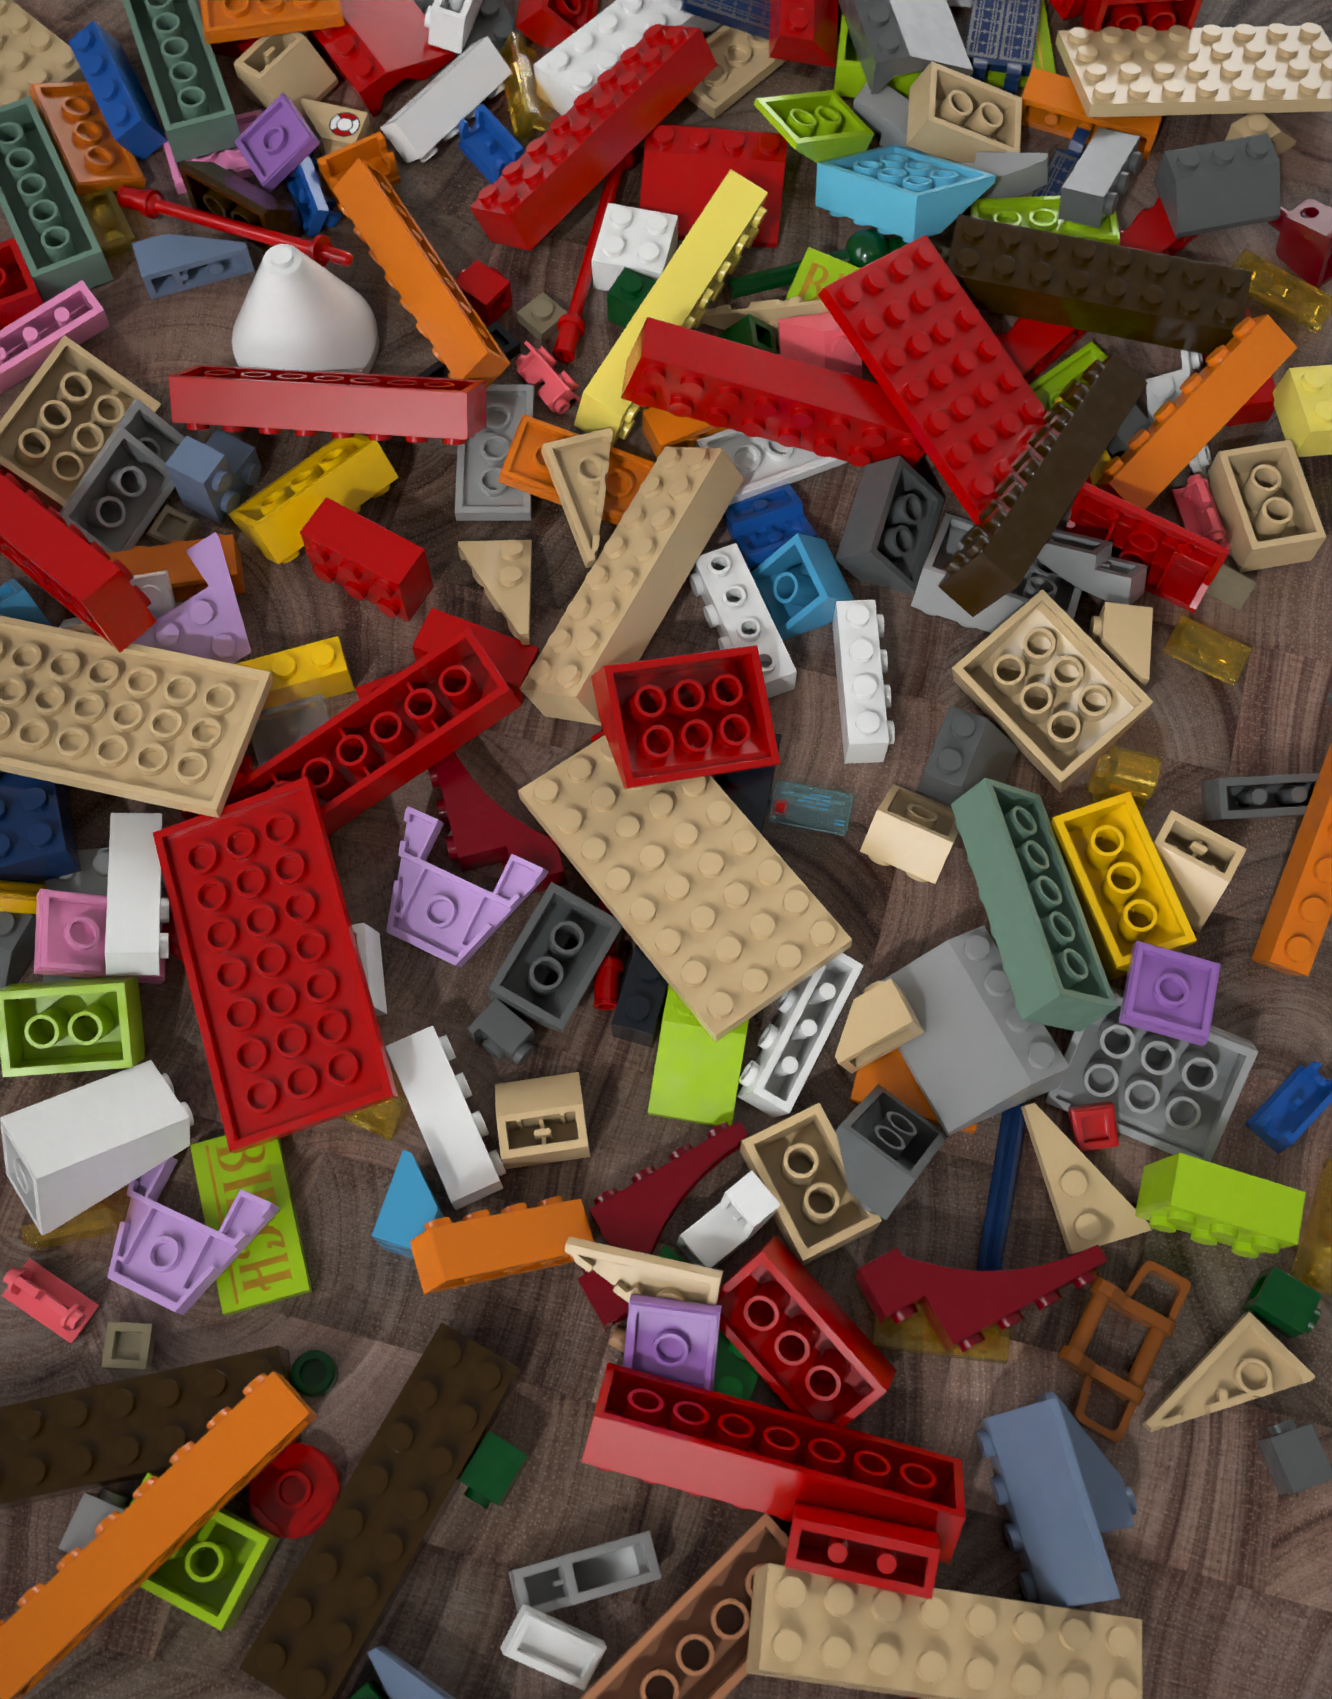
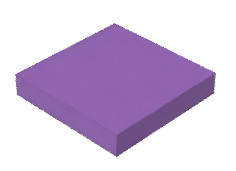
M284 93L234 141L261 185L269 192L278 186L320 144L292 100Z
M1136 941L1132 947L1118 1023L1204 1046L1209 1039L1221 964Z
M631 1294L623 1367L713 1391L722 1306Z

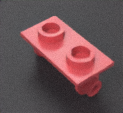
M526 341L524 344L530 349V352L527 355L522 354L516 359L517 373L529 385H534V390L545 381V384L536 393L552 412L564 414L569 409V402L573 398L578 402L581 401L580 396L575 392L579 385L565 370L560 374L555 370L553 366L557 363V360L543 346L537 350Z
M1201 474L1190 476L1187 479L1188 484L1186 487L1171 491L1183 527L1230 549L1231 545L1209 488L1208 480L1202 478Z
M31 1258L26 1261L21 1269L15 1266L12 1267L3 1278V1282L8 1285L1 1295L2 1297L71 1344L74 1343L100 1306Z

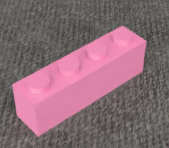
M83 280L0 330V394L36 373L64 335L76 344L81 345L110 327L104 309Z

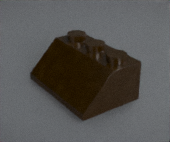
M182 161L178 165L192 208L298 238L304 234L299 212L293 204L286 200L281 201L270 195L262 186L253 185L242 179L234 170H226L214 162ZM230 234L236 239L246 242L247 245L264 255L268 249L273 247Z

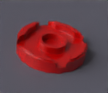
M291 1443L249 1482L248 1502L250 1512L258 1525L270 1534L290 1539L312 1535L322 1527L340 1496L341 1483L338 1469L329 1455L317 1447L309 1444Z

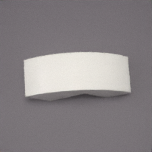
M750 1171L724 1193L721 1202L684 1231L679 1236L676 1245L691 1264L716 1269L745 1244L774 1215L781 1204L757 1175Z

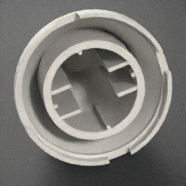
M278 244L268 249L261 261L234 324L232 348L238 367L368 374L378 354L379 336L374 313L367 301L356 290L296 247L289 244Z

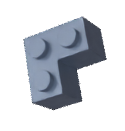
M216 429L206 444L186 436L165 463L183 505L219 524L223 522L230 512L238 507L241 496L249 485L256 483L262 469L255 447L219 429Z

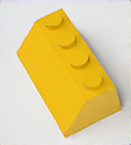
M355 433L353 438H334L229 513V516L265 558L279 565L280 563L292 561L301 553L300 549L304 547L300 531L326 497L358 513L361 509L360 505L370 498H376L386 493L390 489L389 484L399 477L379 443L368 439V436Z
M1130 791L1052 818L1051 826L1096 950L1109 980L1128 974L1132 947L1136 941L1176 952L1197 941Z

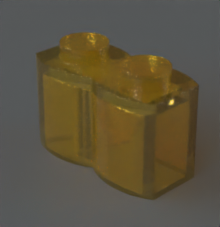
M1112 745L1108 754H1100L1096 770L1092 769L1086 787V792L1092 793L1090 803H1096L1130 791L1141 813L1146 801L1151 798L1157 786L1162 757Z

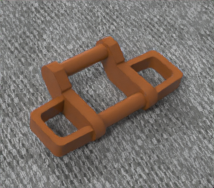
M1148 1260L1139 1266L1124 1291L1103 1278H1098L1092 1282L1089 1289L1092 1295L1069 1344L1063 1345L1057 1356L1062 1363L1082 1377L1071 1413L1082 1427L1111 1443H1116L1123 1439L1136 1406H1140L1144 1398L1145 1392L1142 1389L1166 1337L1171 1338L1176 1327L1174 1322L1191 1288L1189 1280L1152 1260ZM1147 1273L1172 1284L1176 1289L1175 1296L1165 1316L1131 1298ZM1107 1306L1149 1329L1126 1380L1095 1364L1094 1361L1085 1355ZM1092 1383L1126 1401L1113 1430H1109L1089 1419L1085 1414V1405Z

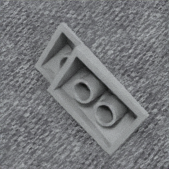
M138 398L134 399L59 514L66 521V526L68 527L73 523L86 536L89 541L88 544L96 541L109 553L133 548L175 487L165 463L185 437Z

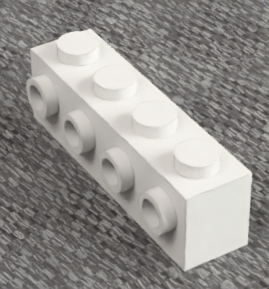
M434 0L433 5L428 6L424 21V27L429 28L428 44L462 54L483 0Z
M489 37L482 38L467 47L462 54L454 59L381 127V130L406 163L417 159L423 163L438 151L435 145L442 138L444 141H447L459 131L458 123L462 118L469 120L474 117L475 108L480 106L487 96L491 99L506 87L503 81L513 72Z
M737 543L700 555L693 566V574L689 575V581L695 596L701 595L706 606L703 607L709 627H716L721 637L718 639L720 650L757 645L767 697L771 698L793 690L795 688L797 671Z
M875 600L836 601L832 627L844 764L884 762L888 745L894 744L895 741L893 720L887 721L886 708L891 707L890 685L883 684L882 674L887 673L888 669L887 650L880 649L879 638L884 637L883 614H877Z
M111 813L105 935L106 976L160 975V959H168L169 933H161V923H169V899L161 898V888H166L153 837V832L162 829V813Z
M841 953L781 996L777 1005V1009L781 1012L775 1024H769L762 1033L758 1042V1046L762 1049L756 1061L751 1060L744 1068L739 1079V1083L743 1086L737 1097L773 1118L790 1113L864 965Z
M430 1026L385 1046L455 1210L503 1189L499 1176L506 1174L497 1150L495 1149L488 1153L482 1137L489 1135L480 1111L471 1114L465 1099L473 1095L463 1072L454 1075L449 1061L455 1059L456 1056L447 1035L438 1038L434 1027Z

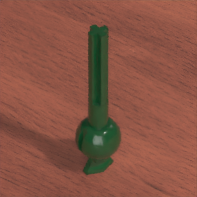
M862 229L854 233L847 240L845 249L827 253V255L862 268L908 243L902 240L903 237L898 235L894 238L886 239L877 230ZM802 261L729 279L728 284L732 299L791 285Z

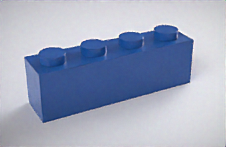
M93 20L68 43L114 140L139 160L143 161L168 140L121 43Z

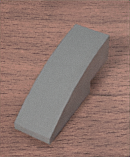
M866 83L854 99V113L872 131L881 135L879 145L884 147L897 144L919 151L906 145L909 99L887 85L879 93L871 94L868 83Z
M976 152L974 163L955 162L996 175L995 183L978 199L1017 197L1048 184V153Z
M1054 529L1037 556L1038 560L1061 578L1105 601L1131 605L1144 594L1147 565L1111 557L1113 542Z
M650 1530L508 1572L517 1613L523 1604L542 1613H547L662 1579Z

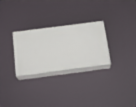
M525 1604L522 1605L500 1647L503 1655L584 1691L607 1648L602 1639Z

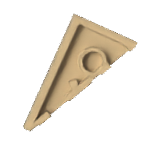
M792 297L785 301L775 299L751 302L748 308L732 310L730 305L717 306L714 309H707L702 323L726 330L746 315L751 314L774 328L776 345H779L778 319L829 311L821 300L803 302L802 297Z
M612 428L544 443L541 449L586 568L592 567L595 564L599 548V533L604 508L610 445L613 436Z
M531 540L458 541L459 557L462 561L466 560L476 582L484 587V593L496 611H501L507 619L508 628L513 636L519 639L522 645H530Z
M1036 1103L1021 1107L1068 1254L1084 1251L1097 1244L1101 1246L1151 1231L1149 1223L1145 1219L1135 1217L1136 1209Z
M569 1237L566 1242L564 1252L570 1254L576 1264L588 1273L593 1269L614 1285L612 1291L628 1303L631 1294L717 1305L723 1275L721 1270L574 1237Z
M1249 1311L1239 1318L1141 1424L1149 1432H1153L1310 1382L1316 1376Z

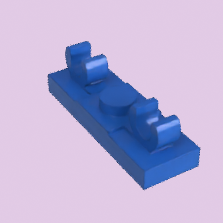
M316 149L285 178L293 203L299 212L306 236L314 237L319 234L323 225L336 227L341 218V213L332 212L336 204L335 199L324 197L320 188V177L316 174L319 168L317 159H312Z

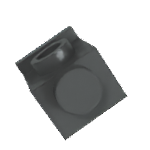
M497 998L467 1028L471 1040L478 1044L484 1039L485 1041L481 1044L482 1047L498 1061L505 1057L513 1065L516 1063L520 1066L535 1050L533 1045L536 1041L534 1030Z

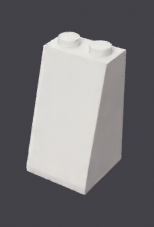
M149 1060L133 1068L125 1069L0 1117L6 1175L40 1234L43 1236L190 1146V1127L194 1125L193 1114L186 1102L180 1103L176 1098L169 1076L166 1073L160 1074L154 1063Z

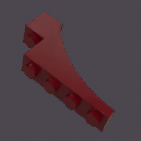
M455 751L428 768L433 788L441 786L444 798L436 801L441 822L444 824L450 823L452 831L451 836L445 837L451 860L459 859L462 872L501 862L503 869H505L511 854H514L549 871L544 880L530 894L547 890L551 882L558 886L566 885L558 846L549 835L545 836L514 818L494 802L472 779Z
M738 1121L729 1126L727 1122L717 1125L705 1134L708 1140L693 1148L690 1143L672 1152L668 1156L670 1162L656 1170L651 1165L636 1173L631 1178L633 1184L620 1192L614 1187L593 1200L596 1206L589 1209L590 1215L606 1244L653 1255L664 1229L685 1198L716 1166L740 1149L742 1140L749 1137L742 1123ZM582 1268L581 1270L584 1275L577 1278L578 1283L606 1331L628 1317L629 1303L613 1292L614 1285L593 1269L588 1273Z
M1097 1244L1071 1257L1041 1266L1005 1271H974L947 1268L903 1256L897 1247L858 1268L854 1279L880 1325L890 1320H893L896 1326L902 1324L919 1313L916 1306L920 1305L945 1351L948 1353L959 1347L962 1353H965L986 1341L983 1333L991 1328L998 1326L1000 1331L1003 1332L1024 1320L1025 1318L1021 1312L1029 1307L1036 1305L1038 1310L1041 1311L1062 1299L1063 1297L1059 1291L1067 1286L1074 1284L1075 1288L1079 1290L1100 1278L1097 1270L1107 1261V1258Z

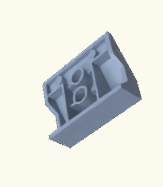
M1058 1398L1047 1399L979 1420L981 1430L976 1431L978 1445L983 1457H990L995 1476L990 1477V1484L997 1504H1004L1009 1524L1004 1525L1005 1535L1012 1553L1018 1552L1024 1571L1018 1573L1026 1601L1057 1607H1069L1120 1598Z

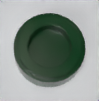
M306 1351L292 1365V1384L298 1392L305 1396L314 1398L324 1396L333 1389L337 1382L338 1368L336 1362L323 1351Z

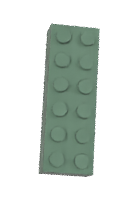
M122 0L175 162L237 147L234 141L241 134L211 44H206L202 19L195 0Z
M31 96L1 106L0 205L44 302L49 301L81 280L89 289L114 280Z
M988 778L982 779L955 800L951 807L956 819V828L961 834L967 852L968 864L973 870L979 888V897L985 906L991 924V933L996 940L1003 961V970L1008 976L1015 997L1016 1009L1024 1021L1080 1032L1117 1009V1005L1043 801L1039 794Z

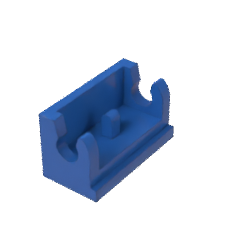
M481 104L475 108L474 117L476 121L472 127L469 128L468 123L463 118L459 123L460 142H458V148L492 185L503 175L502 171L508 164L517 161L524 154V148L487 107Z
M1312 1061L1305 1067L1300 1064L1245 1123L1277 1154L1293 1145L1332 1102V1078L1327 1080L1318 1073L1322 1066L1319 1062Z

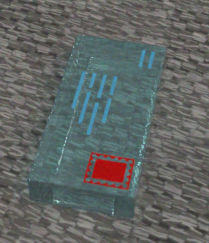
M775 780L768 821L846 836L854 794Z

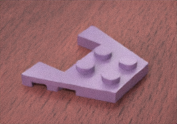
M214 532L186 550L187 555L208 584V587L156 619L157 622L133 643L231 664L251 653L221 542L217 533Z
M407 806L404 815V821L407 822L404 841H400L398 856L401 857L398 880H394L386 932L462 968L544 880L549 871L511 854L494 891L489 892L426 862L444 823Z
M171 1157L129 1183L126 1195L131 1198L125 1222H120L107 1278L173 1312L184 1315L277 1214L280 1207L240 1189L219 1231H216L157 1202L178 1162L177 1159Z

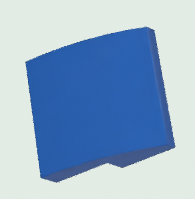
M789 483L731 504L722 516L733 543H737L748 569L759 566L797 533L818 538L816 531L804 516L802 501Z

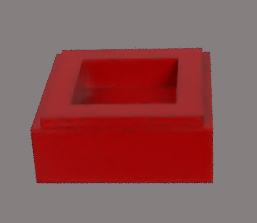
M1111 1101L1068 1107L1072 1143L1080 1151L1119 1146L1115 1109Z

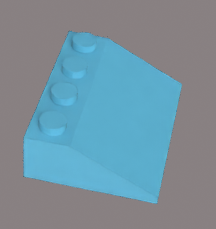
M892 144L817 162L815 206L829 210L831 216L851 218L856 225H870L878 228L877 231L881 234H896L903 237L902 240L904 242L910 243L924 235L930 237L940 234L959 214L961 215L995 183L996 175Z

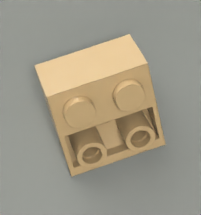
M299 32L260 37L233 63L243 95L267 109L284 93L292 100L302 117L303 114L300 106L302 98L320 102L338 84L337 77L306 36Z
M1171 810L1152 841L1191 928L1199 932L1229 885L1247 849Z
M579 1072L495 1084L497 1129L501 1160L505 1169L590 1157Z

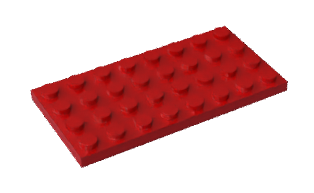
M924 235L825 286L818 296L974 524L979 525L981 519L978 518L980 511L989 501L998 497V494L994 492L996 487L1007 475L1014 473L1015 470L1011 465L1024 450L1030 449L1031 446L1027 442L1033 433L1042 425H1046L1047 422L1043 418L1047 410L927 235ZM1089 475L1085 482L1092 484V480Z
M304 777L224 806L220 818L200 815L153 832L229 1152L239 1153L397 1098V1090L313 781L308 777Z

